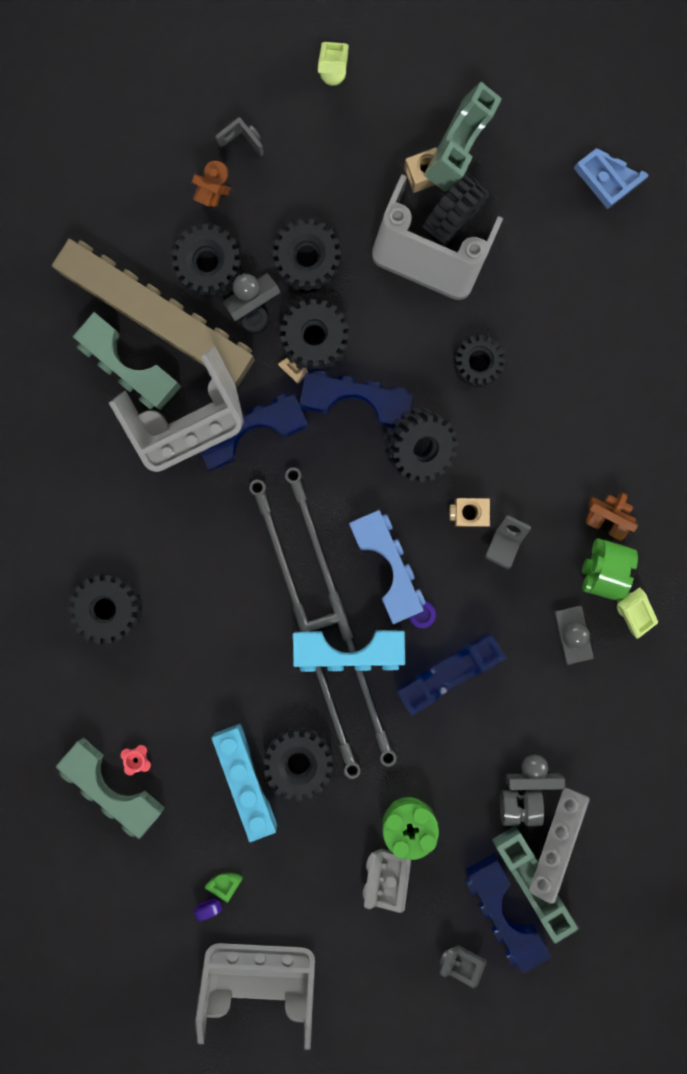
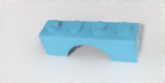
M376 630L372 640L366 647L350 653L341 652L331 647L325 640L322 631L294 632V667H300L302 672L316 671V666H327V671H343L344 666H355L356 671H368L374 665H382V670H399V665H405L404 631Z
M241 723L216 732L212 736V741L249 842L276 833L278 825L269 800L264 795L257 779L250 748Z

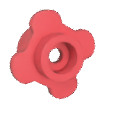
M139 745L136 749L132 750L124 749L121 752V758L125 767L124 772L127 775H133L141 770L146 772L150 769L151 763L147 760V748L144 745ZM134 758L138 759L137 763L133 761Z

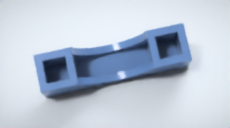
M378 510L349 523L360 550L375 551L384 556L391 565L393 583L389 592L382 598V601L392 624L424 611L422 605L426 604L420 589L414 590L411 580L415 579L409 564L403 565L400 555L404 553L398 539L393 541L389 531L393 528L387 514L382 516Z

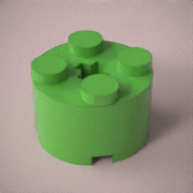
M596 539L592 547L591 559L586 558L582 567V574L586 575L582 591L622 601L627 596L634 578L630 577L631 568L636 569L637 551L613 542Z
M404 797L394 801L387 809L382 820L385 843L396 857L408 860L419 859L426 856L436 847L439 829L432 809L419 799ZM407 824H412V832L407 831Z

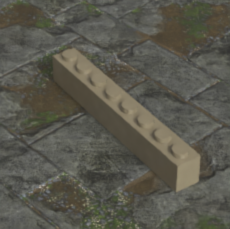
M68 239L52 264V267L59 274L204 366L205 364L201 356L209 348L215 346L236 387L240 385L255 361L253 355H251L252 350L241 342H238L237 345L228 340L230 336L217 327L214 330L205 325L207 321L198 314L193 313L190 316L182 311L184 306L172 298L169 301L160 297L161 292L150 284H147L145 287L138 283L139 278L127 269L123 272L116 269L114 261L103 254L99 258L92 253L94 249L85 242L79 240L76 243Z

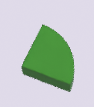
M222 873L213 877L206 884L205 889L228 903L243 877L235 873Z

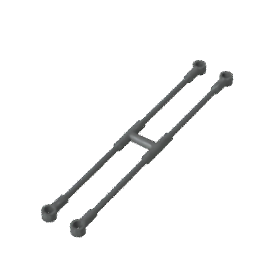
M294 467L289 468L286 471L285 478L291 484L296 502L300 504L329 591L328 597L334 612L308 621L303 604L299 602L270 515L271 510L265 494L266 485L258 479L252 481L249 489L255 495L261 515L264 516L294 605L292 608L300 632L316 631L337 623L343 641H346L349 653L356 652L352 641L353 635L339 593L335 590L305 501L307 498L301 483L302 475L300 470ZM291 471L298 473L297 480L292 481L289 479L288 475ZM256 483H261L263 486L262 491L259 493L253 491V486ZM316 666V674L340 742L339 748L345 764L344 773L348 778L355 779L360 775V765L354 759L349 742H346L322 667ZM356 671L376 730L375 736L381 752V763L384 766L390 767L396 762V754L389 745L385 730H382L363 671ZM386 753H390L393 755V760L386 762L383 756ZM353 765L358 770L355 774H350L347 768Z

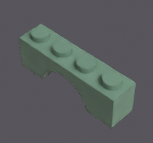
M482 82L463 98L424 174L427 179L444 192L464 176L473 158L469 154V150L477 136L492 119L502 99Z
M94 312L73 336L79 342L77 348L88 357L94 354L100 360L97 365L109 375L114 371L121 378L118 383L129 392L135 389L140 393L141 396L138 400L150 410L155 406L161 411L181 386L157 365L145 370H133L125 367L120 361L117 351L120 334Z
M82 738L56 766L60 770V776L67 782H74L81 788L80 792L86 799L96 801L101 806V811L107 817L118 820L122 824V829L128 835L136 836L140 839L163 812L165 807L145 790L130 796L120 795L112 791L105 784L101 774V763L104 755L85 738Z
M513 826L492 839L553 942L557 943L577 931L578 927L558 895L555 903H548L529 892L538 862L517 827Z

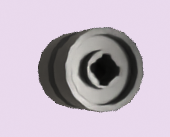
M501 790L500 814L502 825L519 826L521 822H524L526 826H542L544 821V804L541 790H524L522 794L517 790Z

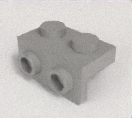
M380 849L371 853L366 864L368 879L363 889L364 908L371 909L377 906L399 913L405 911L411 860L398 858L390 850Z

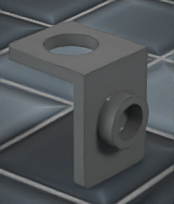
M240 117L215 136L218 146L222 148L242 133L260 156L264 155L263 146L259 142L261 139L260 135L252 125L247 127Z
M507 515L496 529L485 557L509 569L512 566L520 543L529 533L531 527ZM507 526H516L521 530V532H513L509 530Z

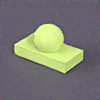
M332 42L322 43L318 73H320L322 80L326 84L334 86L344 80L349 45Z
M640 587L634 592L628 593L622 601H617V611L624 617L631 633L636 638L641 637L658 624L647 595Z

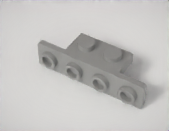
M564 788L529 889L531 894L548 903H555L589 803V797L569 788Z

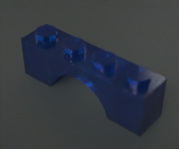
M313 370L312 374L306 373L299 404L300 409L327 414L330 408L338 401L346 398H357L367 402L374 409L379 425L393 428L396 426L393 423L395 418L402 420L403 416L401 414L407 411L410 413L413 394H408V390L405 388L392 387V390L383 389L380 383L366 381L365 385L355 383L354 378L339 376V379L329 378L328 373Z
M288 393L274 398V403L265 408L261 404L248 411L249 415L243 417V426L235 436L201 451L200 453L208 470L212 472L236 461L237 444L241 437L252 429L270 428L286 438L308 428V423L295 395L289 396Z
M486 633L397 687L396 691L411 716L436 702L440 696L470 677L484 673L507 658L493 635Z
M494 853L468 867L466 872L469 878L465 882L472 895L478 893L482 900L478 905L486 919L491 917L496 925L492 927V931L498 942L504 941L509 950L505 954L512 967L518 965L522 974L549 960L551 956L534 925H518L503 915L502 899L511 884Z

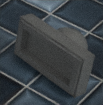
M244 273L234 279L232 285L234 294L222 302L236 321L278 295L280 290L268 273L259 279H256L251 274Z
M582 606L553 611L565 663L568 665L594 659L589 640L590 633L586 627Z
M534 754L524 759L521 766L522 774H506V784L511 790H553L565 788V778L560 773L547 774L548 764L540 755Z

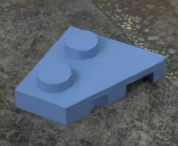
M597 148L580 160L574 167L576 172L607 209L649 176L644 171L637 173L627 168L626 162L618 158H611L608 153Z

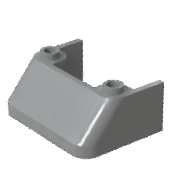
M401 175L383 216L372 248L374 263L383 269L452 299H465L475 284L503 218L498 216L487 241L478 237L467 238L457 253L408 231L412 216L410 210L399 203L405 190L407 176Z
M215 346L209 348L201 356L212 377L208 385V393L213 401L212 403L168 424L159 411L147 410L139 414L126 390L109 402L143 464L149 470L155 472L162 471L235 436L242 428L243 416L236 385Z
M224 943L210 946L205 954L196 1017L198 1044H204L207 1017L218 1018L224 1016L230 1009L231 998L286 1000L285 1012L288 1018L295 1022H306L305 1049H310L315 969L314 954L309 949L302 947Z

